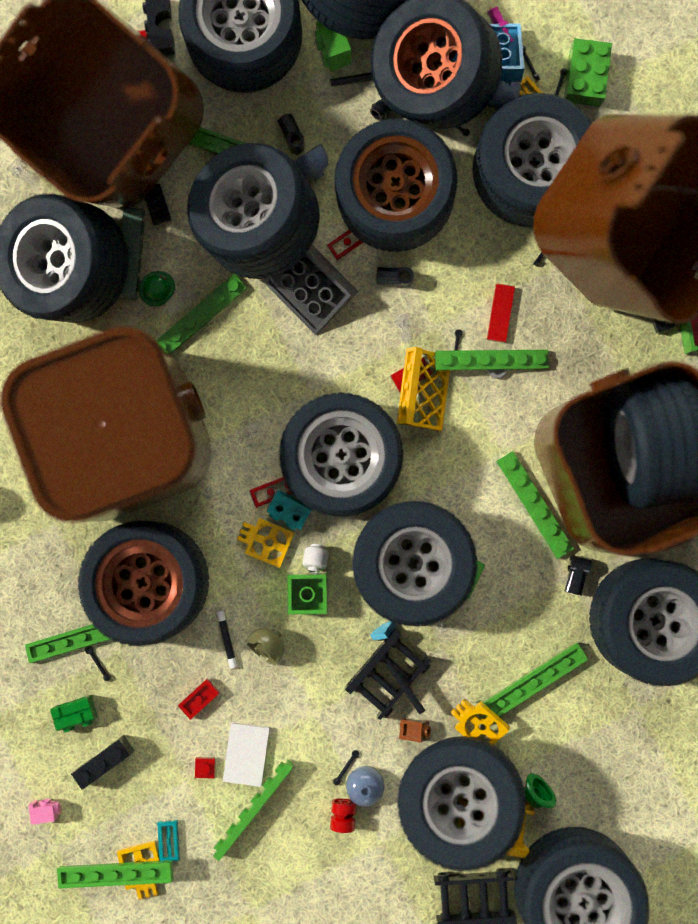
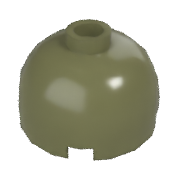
M267 628L257 629L245 641L248 642L247 646L259 657L261 655L264 658H268L266 662L273 666L279 662L284 653V642L280 638L282 635L274 628L272 630Z

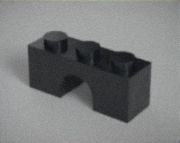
M145 0V2H142L144 15L147 14V20L144 21L145 31L149 33V39L147 40L165 56L176 55L172 30L158 28L162 20L172 19L170 0Z
M122 735L99 754L78 767L71 775L81 790H83L129 757L135 750L126 737Z

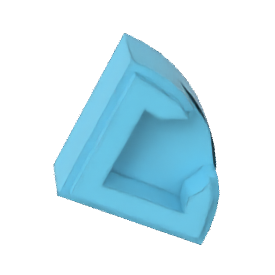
M387 622L375 629L370 636L373 640L388 639L396 625L393 622Z

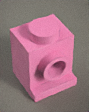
M44 799L39 801V803L38 800L29 804L31 825L54 822L61 814V803L58 801L51 802V799Z

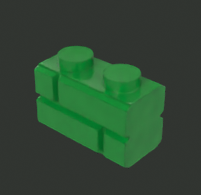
M92 695L56 705L50 709L56 731L63 730L64 733L74 730V726L79 724L82 727L94 723L93 720L98 717Z

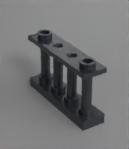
M397 629L393 630L388 639L383 641L345 686V690L350 695L353 691L359 692L380 710L377 714L379 720L383 717L387 718L393 711L391 707L404 693L401 687L397 690L376 672L375 666L379 661L381 663L384 662L386 665L393 661L388 656L387 651L391 647H396L418 666L409 675L393 661L409 686L421 672L424 674L431 666L429 664L431 660L428 656L422 660L401 642L399 638L401 633ZM366 676L374 679L392 695L386 704L382 703L363 686L362 681Z
M499 868L496 869V872L449 875L448 872H440L437 876H433L435 886H440L442 913L436 915L437 924H517L514 910L508 907L507 881H514L512 872L508 871V869ZM487 882H499L501 906L499 911H491L489 909ZM479 883L481 910L476 913H472L469 910L468 884ZM460 884L462 908L460 914H452L450 912L448 885Z

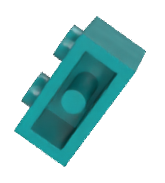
M278 489L266 512L269 513L268 516L270 518L286 522L285 525L290 529L296 530L297 528L301 530L312 509L298 499Z

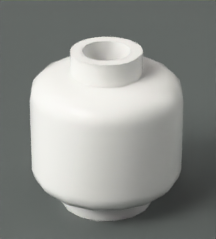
M311 544L310 547L305 549L303 566L308 569L309 573L319 574L320 571L327 568L329 552L325 549V546Z

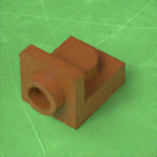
M401 719L399 739L419 743L428 740L431 733L429 720Z

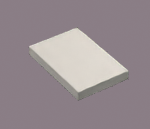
M231 722L223 782L262 786L270 727Z

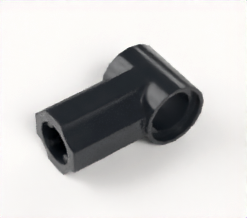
M284 114L277 122L290 152L301 154L305 149L304 136L300 132L293 115ZM293 141H300L298 145L292 144Z
M377 267L376 284L409 287L414 281L413 271L409 267ZM403 273H407L411 277L408 281H402L400 276Z
M571 555L569 559L571 563L567 568L569 573L564 591L582 595L585 579L590 572L592 561L588 558Z

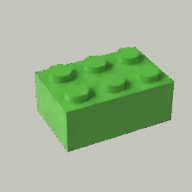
M574 38L570 47L568 72L566 75L564 98L566 100L568 99L575 104L600 107L606 96L612 43Z

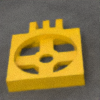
M259 518L256 526L243 522L242 525L249 528V530L240 529L239 532L246 535V537L237 536L236 540L248 544L245 554L280 568L295 532ZM263 527H272L268 536L257 534ZM279 530L286 537V545L277 542L276 537ZM272 539L274 542L273 546H267L266 541ZM254 541L262 544L263 550L261 555L256 553L253 545ZM275 549L282 552L278 558L268 559L271 550Z
M463 699L461 704H458L451 711L452 715L459 720L455 729L463 736L477 739L480 734H485L491 739L489 743L494 745L510 730V726L482 701L474 707L468 700ZM475 714H484L487 717L480 719ZM467 720L475 725L471 732L466 729ZM494 721L499 729L497 734L491 729V724ZM484 724L486 726V729L481 730L479 728V725Z
M156 840L117 851L119 863H125V858L130 852L134 854V862L160 861ZM146 848L152 851L154 858H143L141 849ZM156 884L125 885L126 890L136 888L139 900L144 898L142 891L145 892L146 898L151 897L150 889H152L154 896L159 894Z

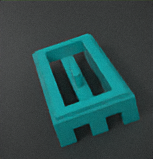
M178 820L158 821L159 860L179 861ZM163 826H166L168 857H164ZM170 826H173L175 856H172Z

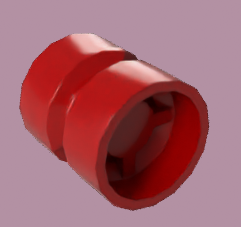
M333 799L331 812L334 815L331 816L330 830L338 833L354 832L356 819L353 816L356 815L357 804L352 802L351 799Z

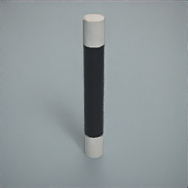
M224 610L219 611L216 614L230 669L236 668L237 663Z

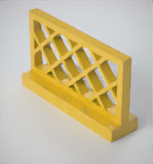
M419 347L406 349L397 424L442 431L450 371H436L437 374L431 378L427 369L432 365L435 369V359L433 358L435 357V352L423 350V348ZM422 354L426 355L430 361L425 367L421 362ZM422 373L428 380L423 385L419 382V375ZM438 377L442 380V386L439 389L434 383V380ZM429 384L435 391L430 396L424 390ZM419 392H421L423 397L425 398V400L420 405L416 400V396ZM436 395L440 399L437 407L431 401ZM426 403L432 409L428 415L422 410ZM419 411L423 418L418 423L413 422L414 414ZM433 414L437 417V426H433L429 421Z

